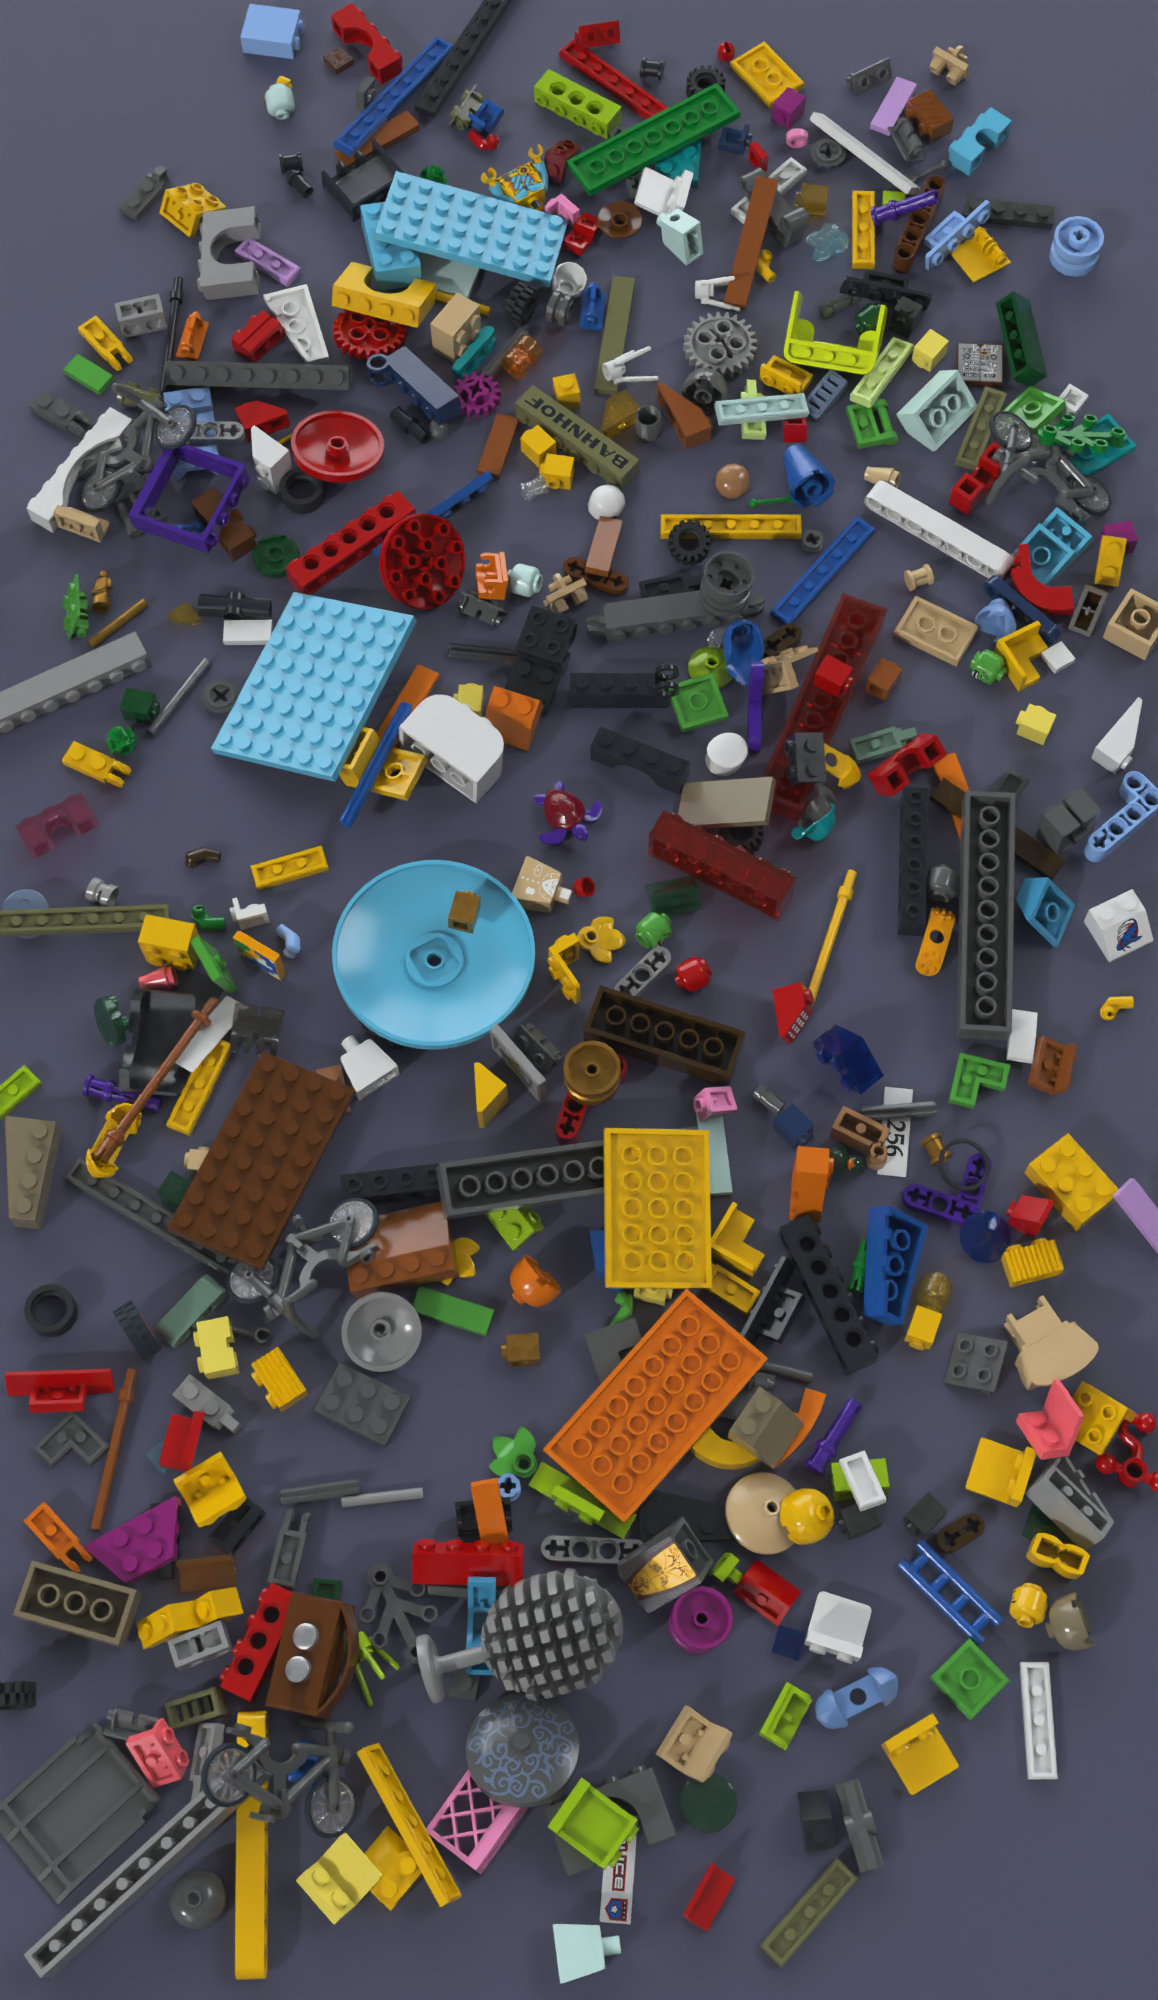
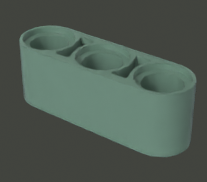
M204 1275L161 1319L155 1328V1332L173 1348L180 1347L197 1329L196 1322L205 1321L225 1299L228 1291L210 1275Z

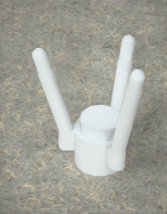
M734 276L695 281V299H701V304H710L737 312L741 310L740 307L709 299V297H714V287L728 285L729 281L735 280Z
M647 346L636 352L631 350L614 360L603 363L602 369L607 381L613 380L614 384L621 382L657 381L659 379L658 376L622 377L626 373L624 363L650 351L651 347Z

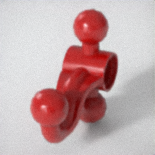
M1143 1412L1139 1415L1136 1414L1132 1423L1123 1419L1117 1429L1118 1436L1132 1449L1131 1458L1123 1464L1117 1462L1112 1454L1103 1453V1455L1097 1456L1095 1464L1098 1471L1102 1474L1118 1473L1119 1482L1126 1488H1135L1141 1482L1149 1484L1151 1490L1158 1493V1471L1152 1474L1148 1472L1147 1465L1142 1460V1445L1127 1429L1130 1424H1134L1141 1433L1148 1434L1155 1430L1157 1422L1154 1415ZM1127 1468L1135 1469L1138 1473V1478L1131 1477L1127 1472Z

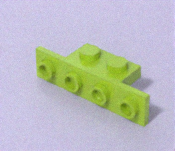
M541 1462L528 1485L554 1500V1505L566 1512L570 1509L579 1514L578 1518L591 1526L595 1523L621 1539L625 1538L637 1516L633 1514L624 1524L576 1480L544 1462Z

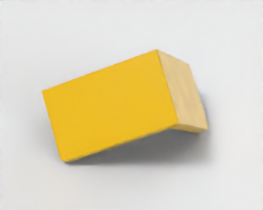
M1039 621L997 640L994 652L1005 658L1004 667L1007 668L1006 674L1018 692L1040 680V675L1030 662L1041 656V653L1048 649L1039 635L1041 627Z
M732 1202L711 1237V1256L752 1279L765 1254L743 1242L755 1223V1219L737 1210L738 1204Z

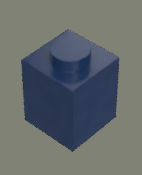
M792 1103L774 1119L773 1129L795 1149L799 1144L801 1146L806 1145L813 1138L814 1124Z

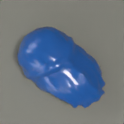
M739 619L729 624L723 634L726 669L736 682H741L742 686L749 685L751 662H761V659L764 658L765 650L763 633L755 623L745 619Z

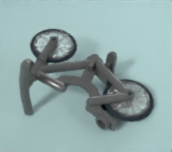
M113 383L111 386L112 391L131 400L143 410V413L125 431V437L129 439V443L122 453L117 456H111L108 452L101 451L94 460L87 459L82 463V470L78 473L86 480L80 494V501L84 509L91 513H99L106 510L115 502L120 489L130 482H134L142 489L147 481L142 475L151 473L154 468L153 459L151 458L154 434L157 444L163 449L174 450L183 446L193 435L197 424L196 414L191 407L176 405L163 413L168 406L160 396L156 397L153 403H150L136 392L118 383ZM146 424L142 453L140 455L135 452V449L141 438L140 429ZM125 461L130 462V464L126 465L118 471H115L113 469L114 467L124 463Z
M999 411L991 417L989 421L990 432L994 439L1002 446V448H998L991 458L995 462L999 461L1001 463V475L994 482L986 498L987 505L992 506L995 503L1002 487L1015 473L1032 484L1039 483V478L1052 482L1059 492L1055 503L1065 508L1069 512V517L1075 522L1081 521L1084 524L1091 515H1103L1109 511L1111 497L1106 487L1096 478L1087 474H1081L1069 461L1075 452L1067 448L1062 453L1060 447L1055 445L1048 446L1044 451L1014 454L1015 452H1025L1031 447L1033 436L1029 426L1022 418L1007 411ZM1044 461V469L1033 467L1028 470L1024 468L1030 462ZM1057 473H1058L1059 476L1068 484V487H1067V485L1057 476Z
M350 1198L342 1201L330 1212L326 1224L311 1228L302 1215H295L292 1221L300 1232H292L285 1237L284 1246L287 1254L278 1292L276 1293L274 1289L279 1280V1269L275 1260L270 1257L263 1272L236 1261L230 1268L226 1278L229 1295L235 1301L248 1305L267 1299L269 1304L264 1306L263 1309L270 1321L280 1315L285 1316L300 1332L313 1339L319 1338V1329L306 1323L296 1312L294 1305L318 1286L317 1280L313 1279L312 1275L315 1269L323 1262L335 1260L342 1268L348 1269L360 1260L362 1263H369L375 1259V1252L380 1250L375 1241L354 1251V1248L364 1245L374 1236L379 1224V1215L376 1207L366 1199ZM330 1240L339 1248L326 1249L317 1253L310 1246ZM298 1253L307 1263L299 1277L300 1287L288 1296Z
M302 1716L300 1719L301 1726L325 1731V1744L294 1743L291 1746L292 1757L285 1762L277 1763L267 1754V1750L270 1747L268 1739L251 1734L252 1727L235 1723L234 1728L227 1727L225 1733L241 1737L249 1745L245 1748L236 1743H227L216 1747L208 1755L201 1772L203 1792L213 1804L226 1808L236 1806L250 1796L261 1803L259 1813L251 1812L249 1818L275 1824L276 1819H284L291 1811V1804L322 1774V1778L311 1787L306 1797L304 1806L306 1822L309 1828L322 1838L338 1837L349 1829L353 1823L357 1811V1797L352 1785L346 1779L340 1777L338 1765L344 1767L348 1764L350 1751L338 1747L337 1733L349 1734L353 1732L354 1725L351 1722ZM308 1756L322 1757L289 1790L286 1789V1774L294 1772L304 1764ZM255 1761L263 1770L271 1774V1793L255 1783Z

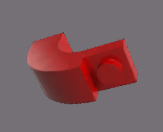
M1019 544L1017 553L1013 554L1014 567L1019 568H1012L1010 573L1013 589L1044 615L1054 617L1072 616L1074 610L1072 586L1048 587L1037 581L1031 571L1028 544Z

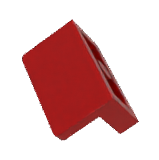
M194 1411L193 1418L175 1414L171 1415L159 1461L160 1466L185 1472L192 1468L205 1413Z
M756 1559L742 1577L733 1594L772 1623L779 1626L801 1594V1591Z
M711 1863L682 1917L707 1932L731 1889L735 1878Z

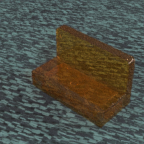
M231 1554L176 1561V1567L180 1570L182 1593L237 1587L236 1559Z

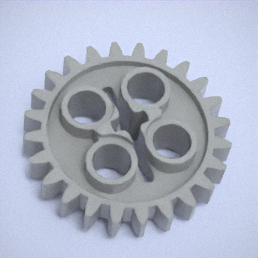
M717 311L716 317L708 313L707 319L700 316L699 323L693 321L692 328H687V335H684L683 345L685 359H689V366L695 365V370L710 368L719 372L723 378L725 374L733 378V372L741 375L742 368L748 370L749 363L754 362V356L757 354L756 333L751 332V325L745 326V319L737 321V314L729 318V312H726L724 317L720 315L719 311Z

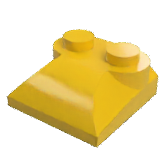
M387 1826L364 1854L383 1875L370 1892L392 1911L422 1876V1873L405 1841Z

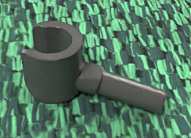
M237 1327L233 1329L234 1334L254 1338L255 1342L259 1345H265L267 1341L259 1339L257 1335L261 1332L270 1334L266 1327H259L256 1331Z

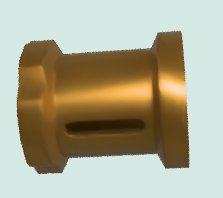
M940 1132L932 1134L920 1142L921 1146L926 1148L931 1158L930 1163L932 1166L938 1165L940 1152L945 1147L941 1140L942 1134ZM946 1151L943 1163L953 1156L950 1151Z

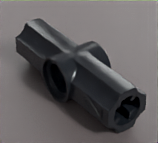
M229 592L226 596L201 594L198 598V614L200 616L223 617L225 620H270L272 616V600L249 598L240 592Z

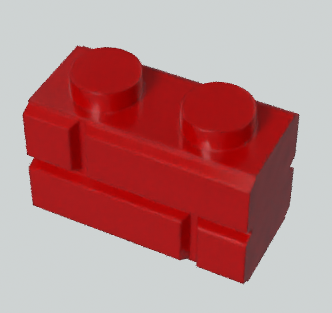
M262 310L258 315H253L242 330L239 329L233 334L231 339L233 350L248 363H256L284 337L283 327L278 320Z

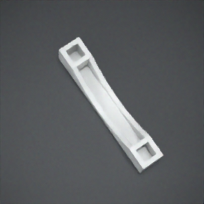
M111 407L105 414L99 417L98 422L91 430L86 432L80 444L72 449L66 461L60 464L51 479L44 483L37 496L29 501L27 511L31 521L52 533L58 529L59 526L53 512L57 505L67 507L72 487L80 476L78 472L82 470V463L87 459L94 460L101 451L112 453L122 450L129 442V439L125 437V431L133 423L131 418Z

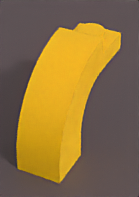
M711 1427L690 1449L701 1461L721 1469H742L761 1461L736 1443L720 1438Z

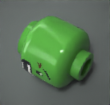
M985 649L982 652L978 651L969 666L972 669V676L987 685L993 684L996 680L1001 681L1007 672V668L1004 667L1005 658L989 649Z
M650 912L636 925L637 933L635 937L647 949L661 946L672 935V928L670 926L672 921L664 913Z

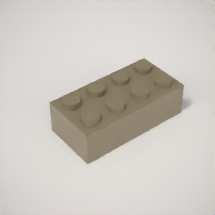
M32 1560L13 1615L24 1621L125 1649L142 1594L132 1588Z

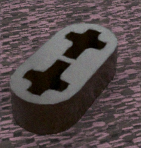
M786 624L763 640L765 646L764 658L773 655L776 658L780 651L795 648L801 640V629L795 624ZM786 633L789 635L795 634L794 639L792 637L786 639ZM768 646H770L771 648L776 646V651H768Z
M970 1513L941 1529L937 1534V1548L944 1553L950 1554L973 1542L983 1534L985 1530L984 1520L981 1516ZM967 1520H970L971 1523H978L977 1533L970 1530L963 1534L962 1529L968 1525ZM945 1533L948 1536H952L955 1533L958 1534L959 1537L953 1541L954 1547L942 1543Z

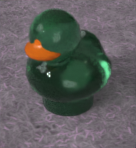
M836 1145L833 1148L825 1147L830 1149L829 1158H834L833 1175H841L845 1168L851 1173H858L862 1170V1159L856 1155L850 1156L844 1145Z

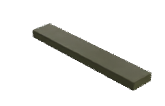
M613 276L594 393L617 396L619 383L614 384L613 380L607 381L602 365L624 354L635 278Z

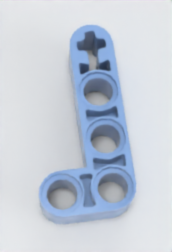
M1130 771L1125 775L1121 783L1119 793L1128 804L1089 837L1084 854L1091 862L1104 860L1157 815L1158 788L1140 772ZM1128 784L1135 785L1137 788H1131ZM1146 801H1151L1154 805H1149ZM1132 815L1136 817L1137 820H1132L1128 816ZM1110 830H1116L1120 835H1115Z

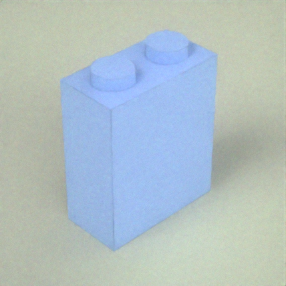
M249 4L240 37L243 53L294 59L296 50L300 48V33L303 34L305 29V21L301 19L300 10Z

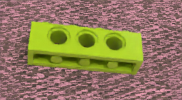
M550 69L545 72L534 86V101L541 107L550 109L561 117L573 121L576 125L592 131L595 135L608 139L612 129L621 123V106Z

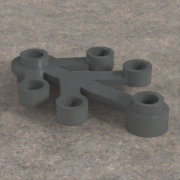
M375 1564L367 1573V1582L371 1590L366 1605L359 1612L360 1620L365 1624H371L375 1621V1608L382 1593L387 1603L378 1630L371 1637L372 1645L376 1649H383L387 1646V1636L394 1618L408 1646L406 1649L408 1661L413 1665H419L418 1657L412 1656V1650L416 1648V1636L404 1612L420 1617L426 1623H433L438 1618V1611L433 1605L424 1607L397 1598L392 1587L410 1592L414 1598H421L426 1593L425 1584H419L423 1587L421 1593L415 1594L412 1588L417 1584H412V1581L394 1576L392 1568L387 1564ZM380 1572L386 1575L385 1580L382 1582H378L375 1579L376 1575ZM366 1610L373 1612V1616L369 1620L363 1618V1613ZM426 1610H434L435 1616L432 1619H427L424 1616ZM378 1635L385 1637V1642L382 1645L375 1644V1638Z

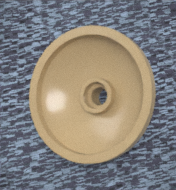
M758 1472L740 1479L730 1490L725 1503V1518L733 1537L746 1549L763 1555L777 1554L791 1547L795 1542L788 1538L787 1535L790 1533L787 1527H782L780 1506L783 1498L789 1496L791 1491L796 1489L788 1481L772 1473ZM767 1504L774 1507V1512H770L767 1509Z

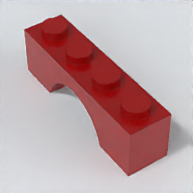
M350 3L331 14L333 31L344 44L361 43L371 49L367 56L369 72L381 85L402 72L403 59L401 54L390 46L385 36L382 37L374 23H370L366 19L361 9L358 10L353 3Z

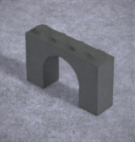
M645 1765L638 1766L629 1770L630 1776L619 1779L618 1775L602 1780L603 1786L596 1788L607 1798L624 1801L635 1810L648 1846L676 1836L652 1767L646 1769ZM565 1795L548 1801L550 1806L546 1807L545 1811L549 1823L565 1802ZM553 1832L568 1878L595 1868L593 1861Z

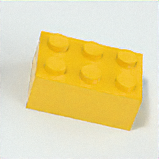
M1069 1133L1029 1163L1025 1171L1026 1176L1048 1200L1054 1202L1053 1206L1076 1232L1114 1203L1116 1200L1113 1195L1119 1190Z

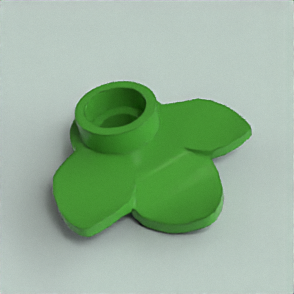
M521 1427L517 1431L515 1439L503 1436L494 1437L493 1450L497 1459L491 1462L489 1468L500 1477L507 1473L516 1475L519 1478L532 1476L537 1470V1459L534 1456L536 1442L532 1434L526 1428ZM525 1460L529 1463L527 1469H521L519 1463Z

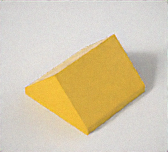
M476 1062L474 1063L477 1115L479 1128H485L509 1102L507 1085L481 1063Z

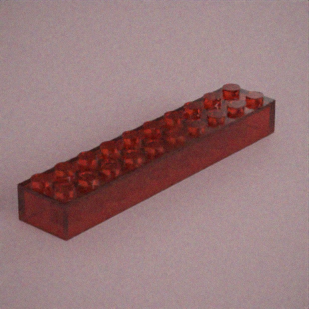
M842 593L818 648V652L814 657L763 774V777H773L776 780L771 813L796 822L802 818L813 793L814 784L790 786V780L787 779L786 775L789 761L788 755L785 754V742L794 733H823L824 743L830 747L833 746L885 624L887 608ZM826 655L853 667L851 677L854 678L850 689L847 692L844 690L839 698L813 685L815 673ZM829 753L826 754L825 761L827 760Z

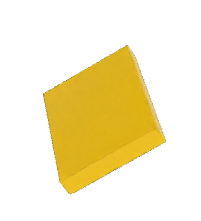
M765 41L730 62V68L769 109L772 108L775 100L787 87L796 92L804 88V82Z

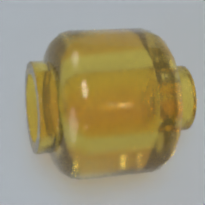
M938 1271L923 1275L919 1280L916 1294L918 1303L922 1307L935 1312L946 1309L951 1302L953 1283L945 1274Z

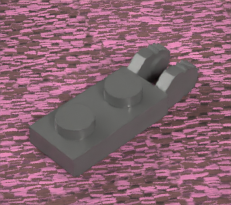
M42 390L29 405L33 413L67 432L70 431L77 434V436H83L85 433L84 429L75 423L77 420L87 426H91L93 423L89 415L45 390Z
M288 1508L283 1527L279 1531L267 1583L295 1590L308 1538L307 1532L311 1513L304 1512L299 1532L292 1531L290 1529L295 1518V1510Z

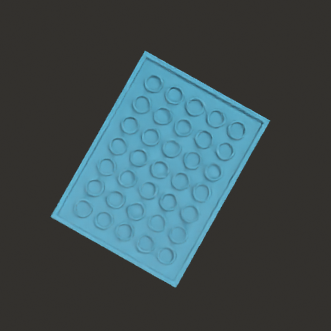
M293 592L271 634L270 640L267 641L211 747L212 751L215 754L336 782L417 620L413 615Z

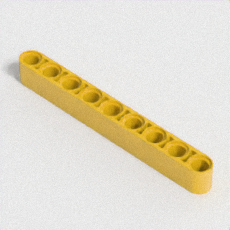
M267 1711L238 1712L237 1723L252 1727L251 1734L269 1740ZM237 1736V1744L246 1748L249 1744L243 1738ZM268 1780L261 1786L262 1788H264V1789L267 1790V1791H268ZM251 1797L236 1809V1980L266 1979L268 1966V1822L249 1818L251 1812L259 1813L261 1803Z

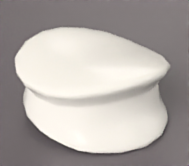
M723 733L714 737L708 744L705 756L706 766L709 771L723 777L737 772L742 767L748 754L746 741L735 733Z

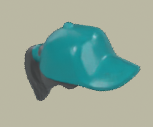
M814 784L817 797L807 806L803 818L798 821L799 825L792 829L791 835L794 839L798 840L806 836L813 841H821L831 834L836 822L834 810L837 801L831 790L824 784Z

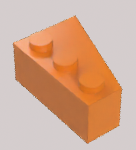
M797 1147L792 1169L789 1220H797L809 1215L811 1221H821L825 1191L829 1189V1182H831V1174H833L834 1158H829L830 1149Z

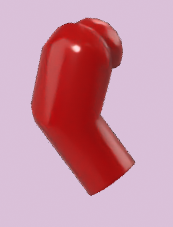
M476 129L468 133V138L480 150H495L499 146L500 138L496 134H490L488 138H483Z

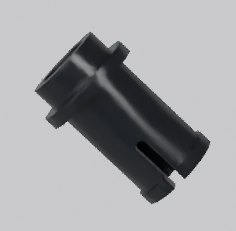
M295 169L290 171L286 177L288 184L294 186L303 198H308L313 193L314 188L302 177L303 174Z

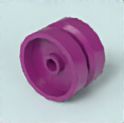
M704 1586L695 1587L681 1594L670 1609L667 1621L669 1634L675 1644L686 1652L694 1654L708 1653L718 1647L730 1633L733 1614L727 1599L717 1590ZM696 1617L699 1619L704 1618L705 1623H698Z

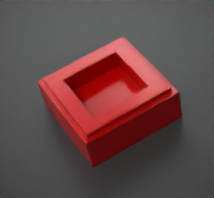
M755 141L749 146L748 160L755 168L760 167L766 172L768 155L758 142Z

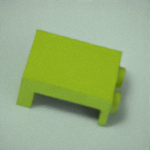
M582 1777L548 1825L551 1831L603 1870L608 1865L614 1868L623 1854L619 1851V1848L624 1841L630 1844L639 1830L635 1826L638 1822L637 1818L631 1816L600 1793Z

